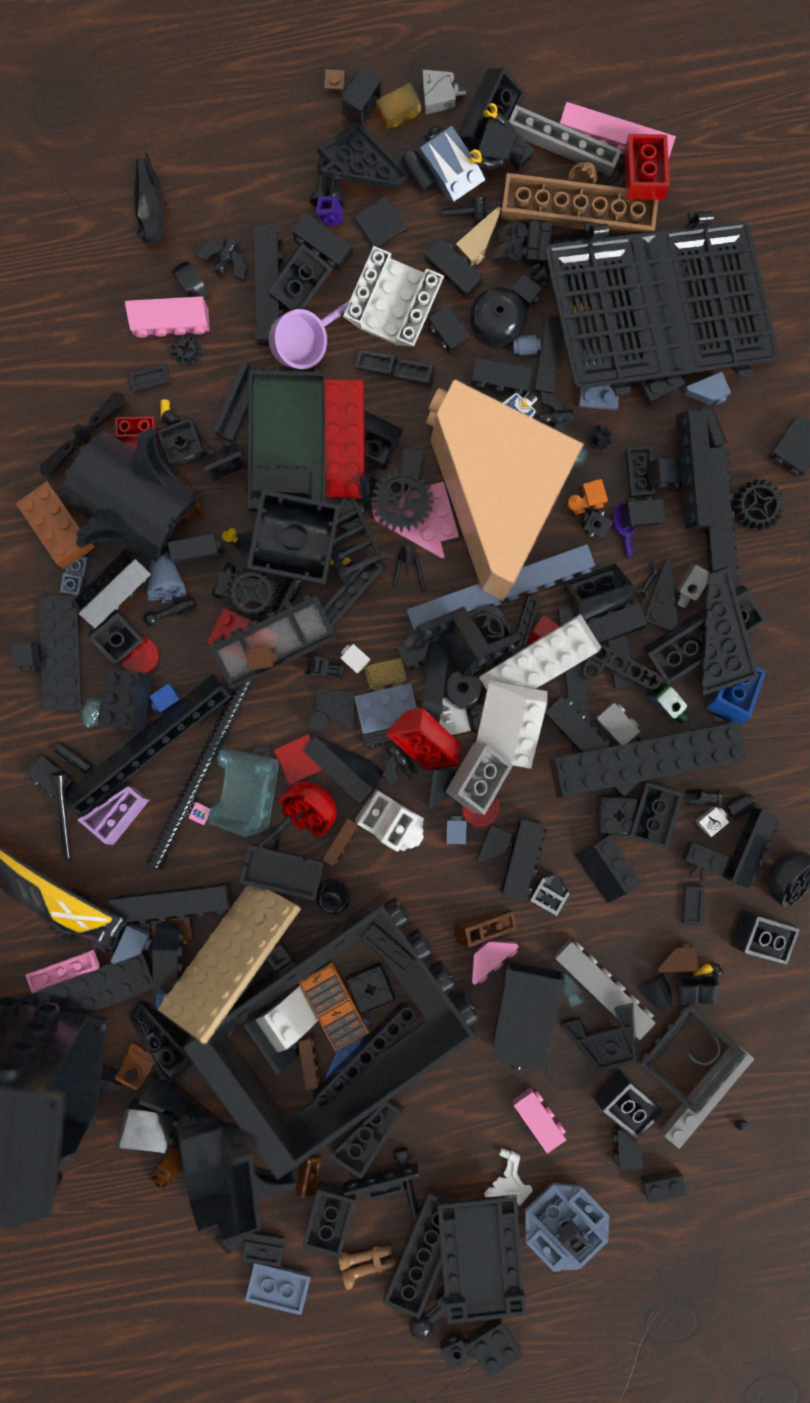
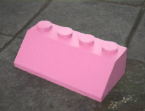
M203 297L125 301L130 330L136 337L143 338L150 334L166 336L168 333L185 335L186 332L204 334L205 331H209L208 307Z

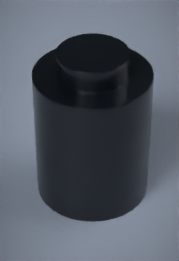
M314 712L310 715L308 724L315 731H323L328 727L329 719L322 712Z
M743 792L726 802L724 806L730 817L736 820L753 810L756 802L750 793L746 794Z

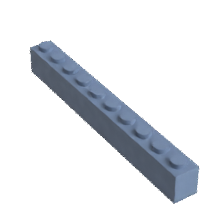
M588 544L521 568L505 599H508L510 602L520 598L519 594L526 592L527 595L537 592L538 587L544 586L546 589L556 585L555 581L562 579L564 582L573 579L574 574L580 573V575L592 572L591 568L595 566ZM479 583L407 609V614L413 630H415L419 624L463 606L470 613L485 605L495 607L502 605V600L482 591Z

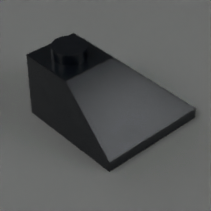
M433 769L428 809H433L449 796L445 791L456 772Z

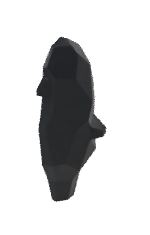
M145 152V158L136 159L134 186L135 215L139 224L137 236H141L143 242L151 244L160 240L165 229V206H167V201L164 199L162 185L153 170L148 153Z

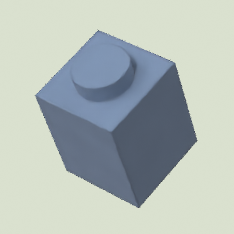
M451 816V819H447L446 844H466L467 821L462 820V816Z

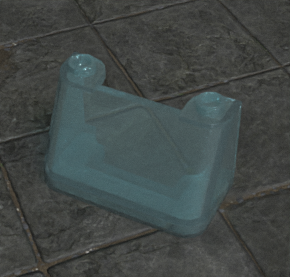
M231 749L220 750L217 758L220 767L226 768L221 803L214 805L210 809L208 824L243 837H249L265 831L270 821L279 766L278 760L269 756Z

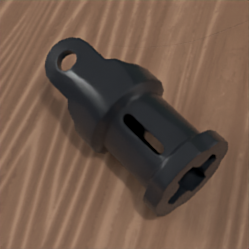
M692 788L686 790L687 794H695L698 799L687 801L688 805L704 806L705 804H712L717 807L721 806V790L705 791V789Z

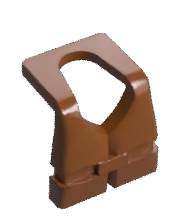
M132 1043L115 1079L134 1090H138L152 1070L153 1064H155L151 1053L148 1054L143 1047ZM132 1068H136L138 1071V1080L134 1083L124 1079L125 1072Z

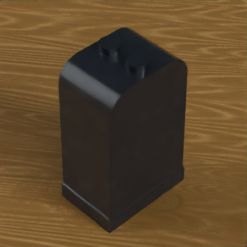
M506 960L493 1033V1054L498 1062L510 1065L513 1069L538 1070L548 1060L561 995L565 986L564 974L562 971Z

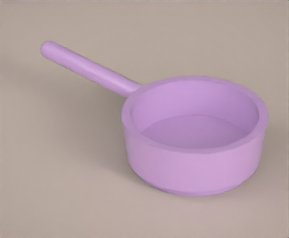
M349 301L321 320L312 312L304 309L292 310L277 318L269 332V345L274 357L281 364L292 368L307 369L316 365L324 356L327 347L325 326L345 313Z

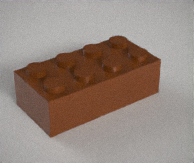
M46 481L19 500L16 505L56 564L65 569L94 549L95 546L91 543L82 549L76 545L78 537L76 533L81 525L66 503L60 500L61 496L57 490Z

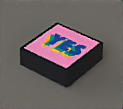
M195 801L188 819L205 827L214 809L199 801Z

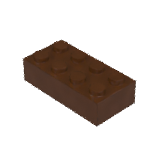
M351 818L347 819L323 858V861L329 865H337L340 860L339 855L344 854L347 848L345 847L346 844H350L353 839L352 834H356L358 831V824Z
M312 1034L304 1035L299 1039L298 1043L306 1090L318 1088L321 1074H318L319 1062H316L315 1038L312 1037Z

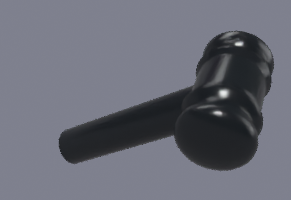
M475 196L472 199L473 206L441 209L442 217L474 214V222L479 224L487 215L485 197Z

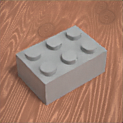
M473 743L445 792L472 813L485 815L513 765L487 744Z

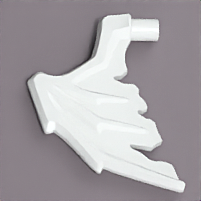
M501 1148L499 1155L507 1158V1167L504 1171L506 1178L498 1177L493 1182L495 1187H489L484 1192V1195L486 1197L516 1194L517 1205L521 1206L532 1193V1187L523 1184L517 1174L520 1161L519 1154Z

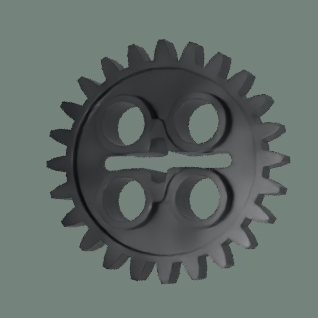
M402 469L401 474H398V471L395 470L394 476L388 472V479L381 477L382 484L376 483V487L379 490L372 491L377 497L371 498V501L377 504L373 505L372 509H378L375 517L381 516L379 522L386 521V528L393 525V531L399 527L400 532H403V528L406 527L408 532H410L412 525L418 529L417 523L424 524L422 518H429L426 511H432L433 509L428 506L434 503V500L428 499L433 496V492H427L430 489V485L424 486L426 479L419 480V473L414 477L412 476V470H410L409 474H405V469ZM396 484L402 489L399 493H393L391 487ZM405 485H409L405 496V501L407 502L403 503L400 516L397 517L396 514L400 506L398 499H402ZM412 490H417L420 496L413 499L409 496V493ZM386 504H395V510L387 511L385 509ZM411 508L414 511V515L406 517L403 513L404 510Z

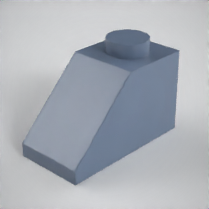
M720 372L687 386L683 393L709 405L716 403L718 405L727 400L726 397L731 391L723 373Z
M129 924L124 931L111 963L115 964L141 954L144 949L148 950L152 939H150L152 933Z

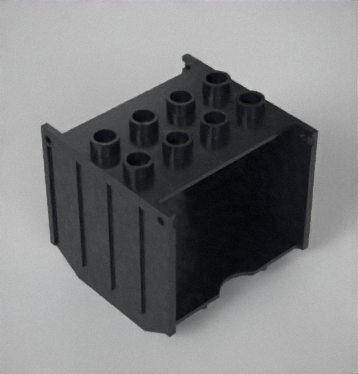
M5 996L0 998V1227L15 1229L47 1216L52 1217L55 1194L58 1192L64 1176L58 1167L63 1161L75 1156L87 1130L95 1129L108 1017L62 1011L57 1004L50 1002L29 1006L20 1004V1000L15 997ZM97 1023L100 1025V1027L97 1028L94 1024Z

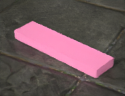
M93 949L33 971L25 976L33 993L100 968Z

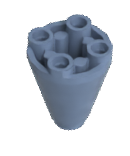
M167 551L157 562L150 558L149 572L151 575L147 584L148 600H161L162 603L167 604L173 602L174 598L185 596V585L175 564L171 562L170 553Z

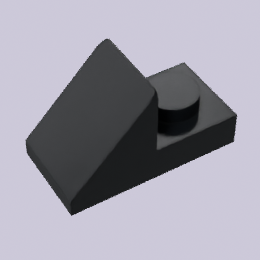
M572 1220L557 1231L560 1236L558 1240L561 1245L575 1257L591 1245Z

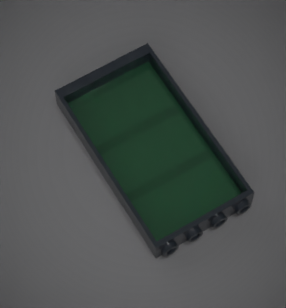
M264 368L249 370L248 511L258 512L261 493L251 491L252 468H258L259 464L269 465V468H277V465H286L288 469H296V466H307V469L313 472L312 495H286L325 502L324 380L326 379V372H322L321 369H312L311 372H304L303 369L284 371L282 368H274L273 371H265Z

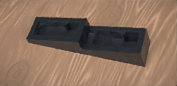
M359 349L355 368L429 387H432L436 371L433 364L401 359L395 355Z

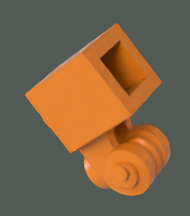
M602 479L583 484L581 487L583 498L581 499L578 495L571 496L567 501V507L570 511L574 512L575 516L584 514L586 512L585 509L593 508L594 511L596 508H604V504L608 502Z

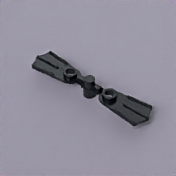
M114 392L93 414L88 426L75 425L72 429V432L75 434L74 440L65 442L40 464L41 474L51 476L65 461L64 459L75 451V443L79 444L82 440L88 442L91 439L89 434L93 431L92 427L101 426L107 417H110L125 403L124 395Z

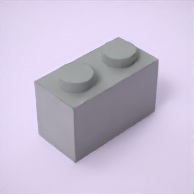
M611 703L595 720L618 745L627 744L640 732L637 728L639 725L633 718L628 719L624 714L626 712L619 703L617 705Z

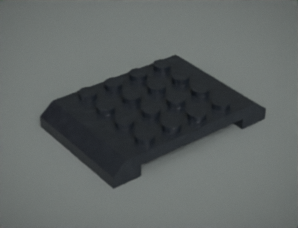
M516 1194L438 1202L437 1211L448 1324L527 1315L523 1288Z

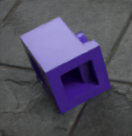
M337 196L318 197L316 215L320 217L323 225L336 226L338 223H341L343 209ZM332 204L331 208L327 209L326 205Z

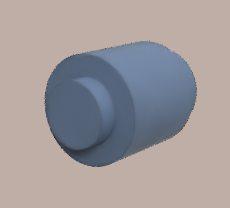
M536 334L518 336V338L513 340L514 354L531 355L537 354V350H541L540 338H536Z

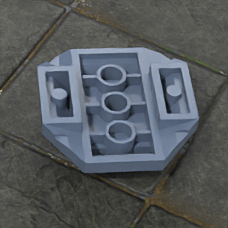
M553 1182L525 1209V1241L553 1272L581 1269L608 1242L610 1216L581 1185ZM572 1220L591 1244L576 1257L563 1247L558 1240L560 1236L557 1231L565 1221Z

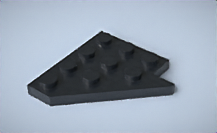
M358 121L320 146L317 151L327 163L326 166L320 169V176L391 189L398 188L408 181L410 177L402 166Z

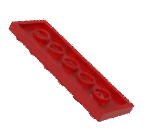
M325 379L326 497L362 498L359 478L365 471L364 380Z

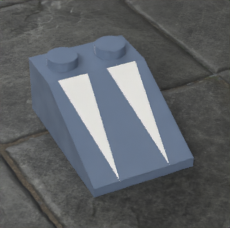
M452 126L419 147L447 200H457L485 180L477 162L474 164L468 162V159L473 158V156L469 153Z

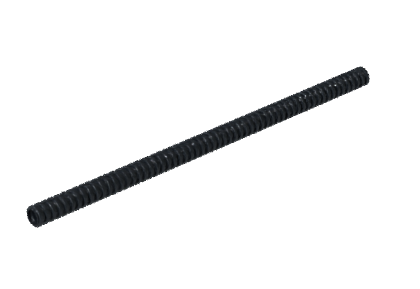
M291 579L286 580L287 584L283 586L284 590L280 592L281 596H278L279 600L275 603L276 606L272 608L273 611L276 610L277 613L284 611L283 606L296 600L295 596L299 594L298 590H301L300 586L304 582ZM285 619L266 628L276 633L280 632L279 628L283 626L282 622H285ZM245 662L247 664L243 666L244 670L240 674L249 671L248 662ZM256 678L232 689L234 691L230 693L231 698L227 700V704H224L225 709L221 710L223 713L219 714L220 719L216 720L217 725L213 726L215 729L211 730L212 735L208 736L209 741L205 742L207 745L206 747L203 746L204 751L200 753L201 757H198L199 761L195 763L196 767L192 769L193 773H190V779H187L188 783L184 785L185 789H182V795H179L180 799L176 801L177 805H174V811H171L172 815L168 817L169 821L165 823L166 827H163L164 831L160 833L161 837L157 839L158 843H155V849H152L153 853L149 855L150 859L146 861L148 865L156 869L163 868L162 864L166 862L165 858H168L167 853L171 852L170 847L174 846L172 843L176 842L175 837L179 836L178 831L182 830L180 827L184 826L183 821L187 820L186 815L190 814L189 809H192L191 805L195 803L194 799H197V793H200L199 789L203 787L202 783H205V777H208L207 773L211 771L210 767H213V761H216L215 757L219 755L218 751L222 749L221 745H224L223 741L227 739L226 735L230 733L229 729H232L231 725L235 723L234 719L238 717L237 713H240L239 709L243 707L242 703L246 701L245 697H248L247 693L251 691L250 687L254 685L253 681H256Z

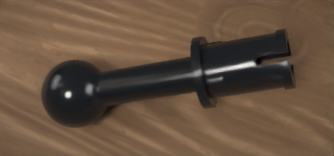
M190 595L180 601H173V606L157 613L153 611L147 612L143 618L144 623L152 627L157 625L160 619L177 613L181 615L183 611L196 607V603H193L195 599Z

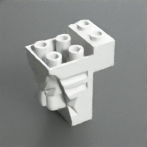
M375 788L354 820L359 826L373 833L382 843L397 852L399 849L405 851L408 848L411 849L414 846H419L424 838L422 835L424 818Z

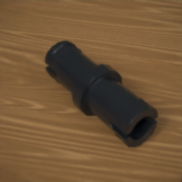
M62 742L54 750L56 754L67 760V764L74 765L84 774L92 766L90 762L79 755V752H74Z

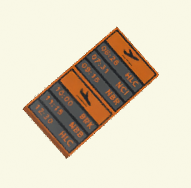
M333 963L299 982L335 1051L369 1033Z

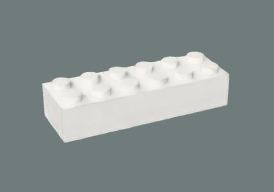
M581 614L488 669L479 678L486 689H488L489 680L536 689L594 655L600 650L601 646Z

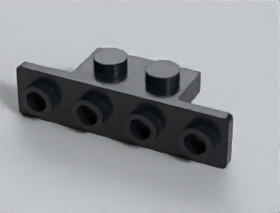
M418 1163L406 1164L396 1169H387L377 1174H368L362 1179H349L343 1183L344 1196H349L365 1191L369 1202L405 1192L403 1181L419 1177Z

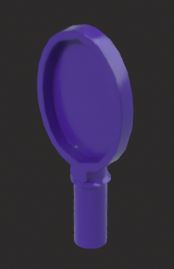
M622 502L614 508L612 519L616 531L623 536L626 557H631L634 555L630 535L635 531L636 527L623 528L620 505L625 504V502Z

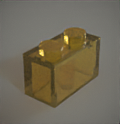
M410 83L376 100L377 111L387 129L400 125L403 120L413 118L421 111V102Z
M402 658L364 666L369 689H374V692L384 690L385 686L391 684L393 687L404 685V681H407Z

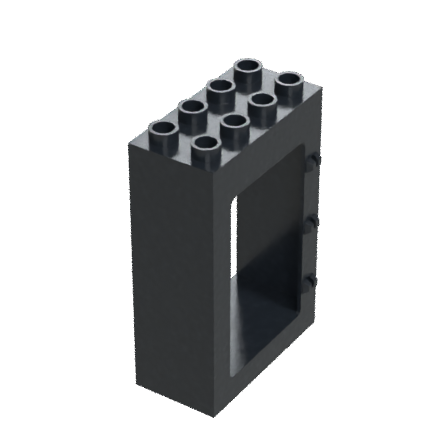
M383 894L373 899L293 956L292 960L280 969L272 971L241 993L206 1044L190 1034L183 1047L277 1179L476 1038L473 1024L479 1018L475 1013L474 1005L464 991L456 996L452 993V990L456 988L452 981L454 979L442 960L432 965L428 959L433 955L430 950L431 945L419 928L410 933L405 925L410 923L407 918L409 915L396 896L390 901H387ZM374 922L417 960L404 976L384 959L424 1015L425 1020L423 1024L390 1046L329 1109L320 1110L313 1101L291 1118H287L228 1037V1032L359 940L362 934ZM326 1095L320 1096L319 1099H318V1101H319V1102L325 1101L326 1098H327V1096H326Z

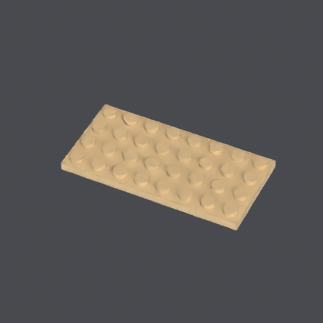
M247 885L181 978L174 985V988L163 1000L158 1010L206 1044L298 914L300 908L270 890Z

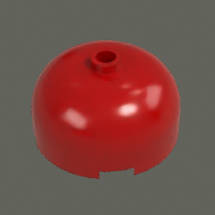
M301 781L294 783L288 787L279 799V803L283 807L281 810L285 817L289 815L293 819L292 824L301 831L305 828L313 832V836L325 835L336 819L337 808L334 799L323 787L313 782ZM300 812H304V814L298 822L295 817H297L300 814Z

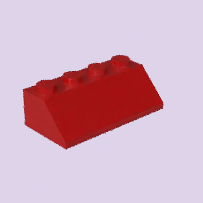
M424 708L405 711L386 732V735L425 770L459 765L461 744Z

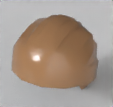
M589 161L575 164L569 172V181L596 184L597 171L594 164Z

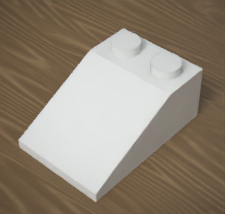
M298 986L259 1016L256 1021L275 1050L280 1052L286 1050L299 1040L318 1021V1018L301 986Z

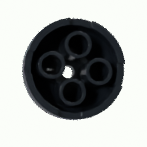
M502 287L490 288L482 292L473 302L469 323L475 338L488 347L503 348V346L512 344L514 339L523 334L527 321V311L523 300L514 291Z
M804 851L788 852L775 860L771 865L766 880L767 891L771 898L782 907L786 908L787 904L793 906L810 889V854Z

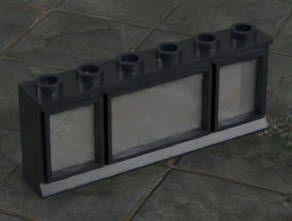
M310 593L302 597V602L296 605L292 602L283 606L284 611L277 613L275 610L265 615L267 619L261 622L256 619L248 623L249 628L242 630L240 627L230 632L231 636L226 639L221 636L213 640L214 644L210 646V649L231 689L337 638L317 595L312 596ZM272 644L273 648H277L278 659L273 667L249 670L246 652L249 646Z

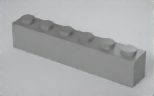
M517 105L509 120L517 135L520 134L525 141L576 163L589 161L594 164L597 172L609 177L612 176L622 150Z
M569 939L554 955L555 959L616 1018L615 1007L633 1002L636 1037L640 1040L656 1024L652 1019L654 1015L646 1007L642 1010L638 1006L640 1002L632 994L628 996L624 992L626 988L619 981L614 983L610 979L612 975L604 967L601 970L596 965L598 961L591 954L586 956L582 952L584 948L577 941L573 943Z
M731 1047L724 1052L687 1098L693 1103L734 1055L735 1051ZM747 1053L748 1055L698 1115L694 1114L682 1103L660 1129L663 1135L679 1149L751 1064L754 1058L749 1053Z

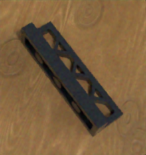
M243 359L213 428L216 435L230 441H234L249 407V370L254 369V367L250 366L249 361ZM254 377V390H255V391H256V388H257V386H258V384H259L258 381H259L260 377Z

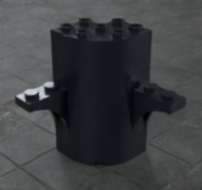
M149 427L145 432L139 433L136 438L138 443L134 450L106 431H103L98 436L95 435L87 445L81 446L79 455L72 466L66 470L64 474L66 479L61 487L62 494L60 500L90 519L88 524L81 526L76 533V536H78L76 545L83 549L85 546L98 541H116L137 549L157 562L168 550V542L171 540L175 525L196 507L200 492L177 478L166 467L157 449V431L152 427Z
M205 1117L177 1125L178 1136L174 1138L183 1166L188 1199L198 1232L218 1227L222 1242H227L259 1231L261 1226L258 1200L296 1188V1182L291 1170L277 1179L271 1170L262 1169L253 1164V1155L247 1137L243 1130L235 1123L225 1122L223 1118Z

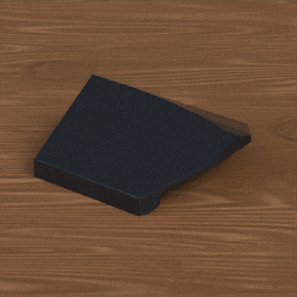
M550 873L540 878L528 900L558 916L570 893L562 879L554 873Z

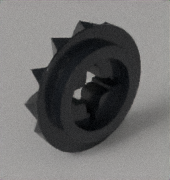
M182 335L179 338H175V342L171 345L172 356L181 365H192L201 357V344L198 339L191 335ZM189 344V349L192 351H188L184 356V352L180 348H185Z

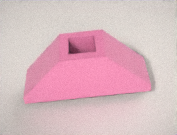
M490 939L474 950L471 976L474 985L478 982L480 984L488 978L487 974L490 971L498 970L503 965L502 961L505 958L513 957L518 952V944L515 941Z

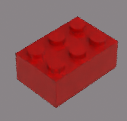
M628 134L624 148L626 199L665 200L670 187L667 135Z

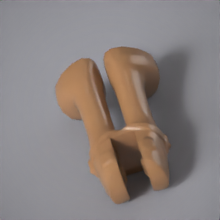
M376 1246L371 1250L354 1254L341 1252L338 1261L346 1290L352 1289L355 1280L359 1277L378 1272L382 1274L396 1265L394 1258L381 1261L379 1259L390 1255L393 1252L392 1247ZM368 1260H373V1263L359 1267L349 1268L354 1264Z

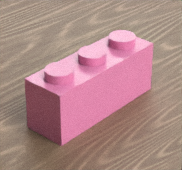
M530 1087L513 1099L512 1102L548 1154L566 1141L564 1136L566 1131L560 1122L556 1124L553 1119L555 1115L549 1106L544 1107L542 1104L544 1099L538 1091L534 1092Z

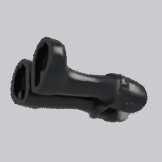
M321 156L317 164L318 181L316 190L311 194L309 200L310 204L317 207L318 197H326L327 177L319 175L320 169L327 164ZM331 178L328 196H337L341 207H344L345 197L340 192V179Z

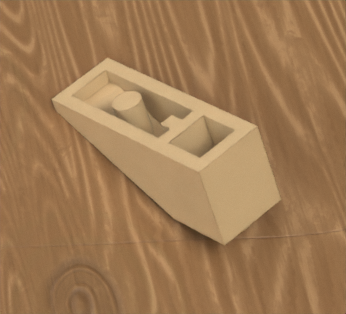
M500 206L456 243L455 251L458 254L464 255L470 266L479 264L485 258V252L500 218Z

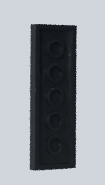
M77 595L39 597L43 711L83 710L80 617L71 602Z

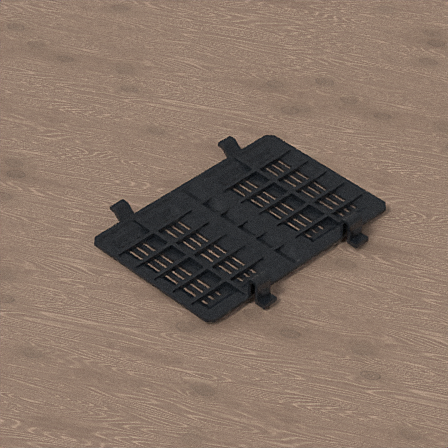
M701 210L688 212L689 223H696L691 228L606 238L609 233L608 224L592 223L584 225L586 236H591L589 240L549 245L545 255L574 385L580 389L609 385L614 391L615 397L631 394L628 382L731 368L737 374L738 379L754 376L753 369L749 365L775 361L779 356V350L750 226L744 221L710 225L714 219L713 212ZM735 254L737 256L740 270L737 269L736 260L734 256ZM727 255L730 256V261H731V265H732L733 271L730 270V266H729V261H728ZM720 256L723 257V261H724V266H725L726 272L723 271V266H722V262H721ZM697 259H699L702 275L699 272ZM690 260H692L695 276L692 274ZM682 261H685L686 263V269L688 272L687 277L685 275V270ZM620 269L623 270L625 285H623ZM613 270L616 271V276H617V280H618V285H617V286H616V283H615V278H614ZM606 271H608V273H609V278H610V282H611V286H610V287H609V285H608V280H607V276H606ZM581 274H584L586 290H584ZM574 275L577 276L579 291H577ZM739 275H741L745 291H742ZM566 276H569V278H570V283H571V287H572V291H571V292H570V290H569L568 281H567V277H566ZM732 276L735 278L737 292L735 291ZM725 277H727V279H728V283H729V287H730V292H728V288H727V284H726V279H725ZM701 280H704L707 296L704 294ZM694 281H697V286L700 294L699 297L697 295ZM687 282H690V287H691V291H692V295H693L692 298L690 297V292H689V288H688ZM625 290L628 292L631 306H628ZM617 291H620L623 307L620 305ZM610 292H613L616 308L613 307ZM586 295L589 296L592 311H589ZM578 296H581L584 312L581 311ZM744 296H746V299H747V303H748V307H749V311H748V312H747V308H746ZM571 297H574L577 313H574ZM737 297H739V299H740V304H741V308H742V312H741V313H740V309H739V304H738ZM730 298H732V300H733V305H734V309H735V313H734V314H733V310H732V305H731ZM706 301L709 302L712 317L709 316ZM699 302L702 303L704 318L702 317ZM692 303L695 304V309L698 317L697 319H695ZM629 311H632L635 327L632 325ZM622 312H625L628 328L625 327ZM615 313L618 314L621 329H618ZM590 316H593L596 332L593 331ZM583 317H586L589 333H586ZM749 317H751V320H752V325H753V329H754V332H753V333H752V330H751V325H750ZM576 318L579 319L582 334H579ZM736 318H737V322H738L740 334H738V331H737V327H736V323H735V319H736ZM742 318H744L747 333H745ZM711 322L714 324L717 338H714ZM704 323L707 325L710 339H707ZM697 324L700 326L702 340H700ZM634 332H637L640 348H637ZM627 333L630 334L633 349H630ZM620 334L623 336L626 350H623ZM597 337L601 354L598 353L597 344L595 338ZM588 339H591L594 355H591ZM581 340L584 342L586 356L583 354Z

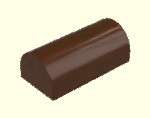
M313 1154L301 1162L296 1188L297 1196L304 1198L316 1195L321 1156Z

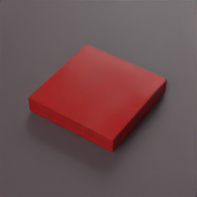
M309 734L274 750L289 785L323 770L303 751L312 741Z

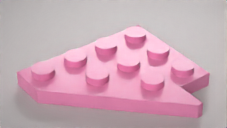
M444 482L430 485V489L427 490V492H433V496L428 499L434 500V503L428 505L433 509L432 511H426L429 518H422L424 524L418 522V529L412 525L410 532H408L406 527L403 528V532H400L399 527L393 531V525H390L388 529L443 559L445 556L441 542L459 538ZM412 490L409 496L416 499L420 496V493L417 490ZM407 492L403 493L402 499H398L400 506L396 514L397 517L400 516L403 503L407 502L405 501ZM388 503L385 506V509L390 512L396 508L393 503ZM407 508L403 512L406 517L414 515V511L411 508ZM372 509L375 521L385 527L386 521L380 523L381 516L375 517L378 509Z

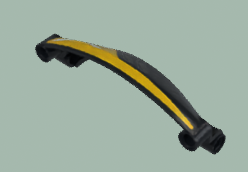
M0 846V888L5 893L50 922L78 936L96 942L112 953L116 951L122 938L119 932L127 920L125 917L114 911L109 913L39 873Z

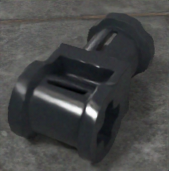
M308 655L309 663L305 675L317 677L331 675L342 679L344 662H329V659Z

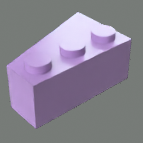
M127 787L108 799L101 806L93 809L86 816L79 818L78 821L102 842L114 845L149 802V799L136 788Z

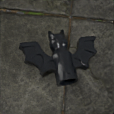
M227 236L222 245L218 244L215 239L209 245L202 244L200 251L196 253L198 258L207 261L212 255L218 254L219 258L215 262L212 273L218 271L221 273L220 277H222L227 269V263L232 261L234 263V276L245 280V271L248 267L243 262L244 254H238L235 251L239 245L236 240Z
M542 391V405L549 406L554 411L551 413H536L535 416H539L540 423L544 425L552 423L555 425L554 430L566 434L567 430L564 425L574 423L573 409L564 410V400L557 399L554 392L545 393Z
M396 743L386 749L391 756L388 761H383L385 771L382 776L385 777L387 786H390L398 779L395 771L396 765L401 766L402 771L409 779H411L410 775L413 772L418 774L413 763L409 761V755Z

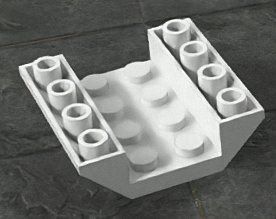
M373 246L343 317L362 331L390 343L414 347L444 276L427 268L425 273L391 259V253Z

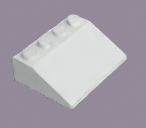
M489 680L476 743L487 744L511 765L531 769L547 705V691Z

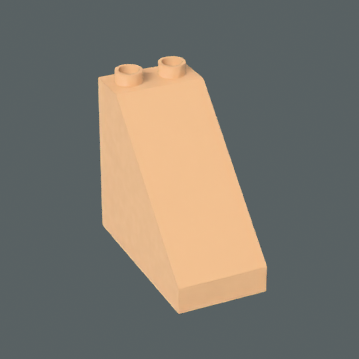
M454 379L448 392L441 388L437 390L429 407L431 412L426 424L433 427L430 441L482 591L503 601L514 584L583 444Z

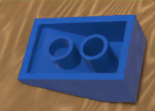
M756 666L759 677L712 692L706 709L733 723L739 722L741 726L752 715L766 671Z

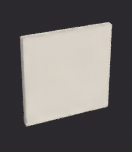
M446 697L443 698L439 723L451 735L471 731L466 710L454 708L449 704Z

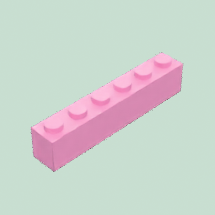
M566 102L560 124L622 150L621 154H625L624 148L628 134H666L668 138L669 159L676 136Z

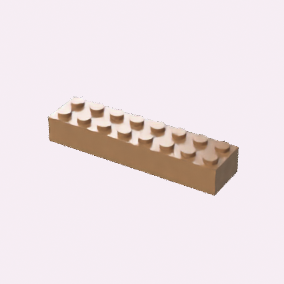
M507 173L501 220H517L529 223V221L551 222L552 226L585 230V224L607 223L609 233L633 235L650 233L655 231L658 200L626 199V188Z

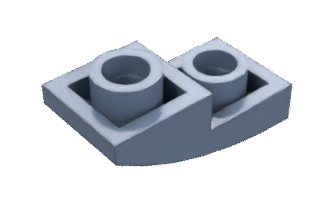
M82 556L66 568L65 573H63L60 592L78 595L81 592L87 571L88 557Z

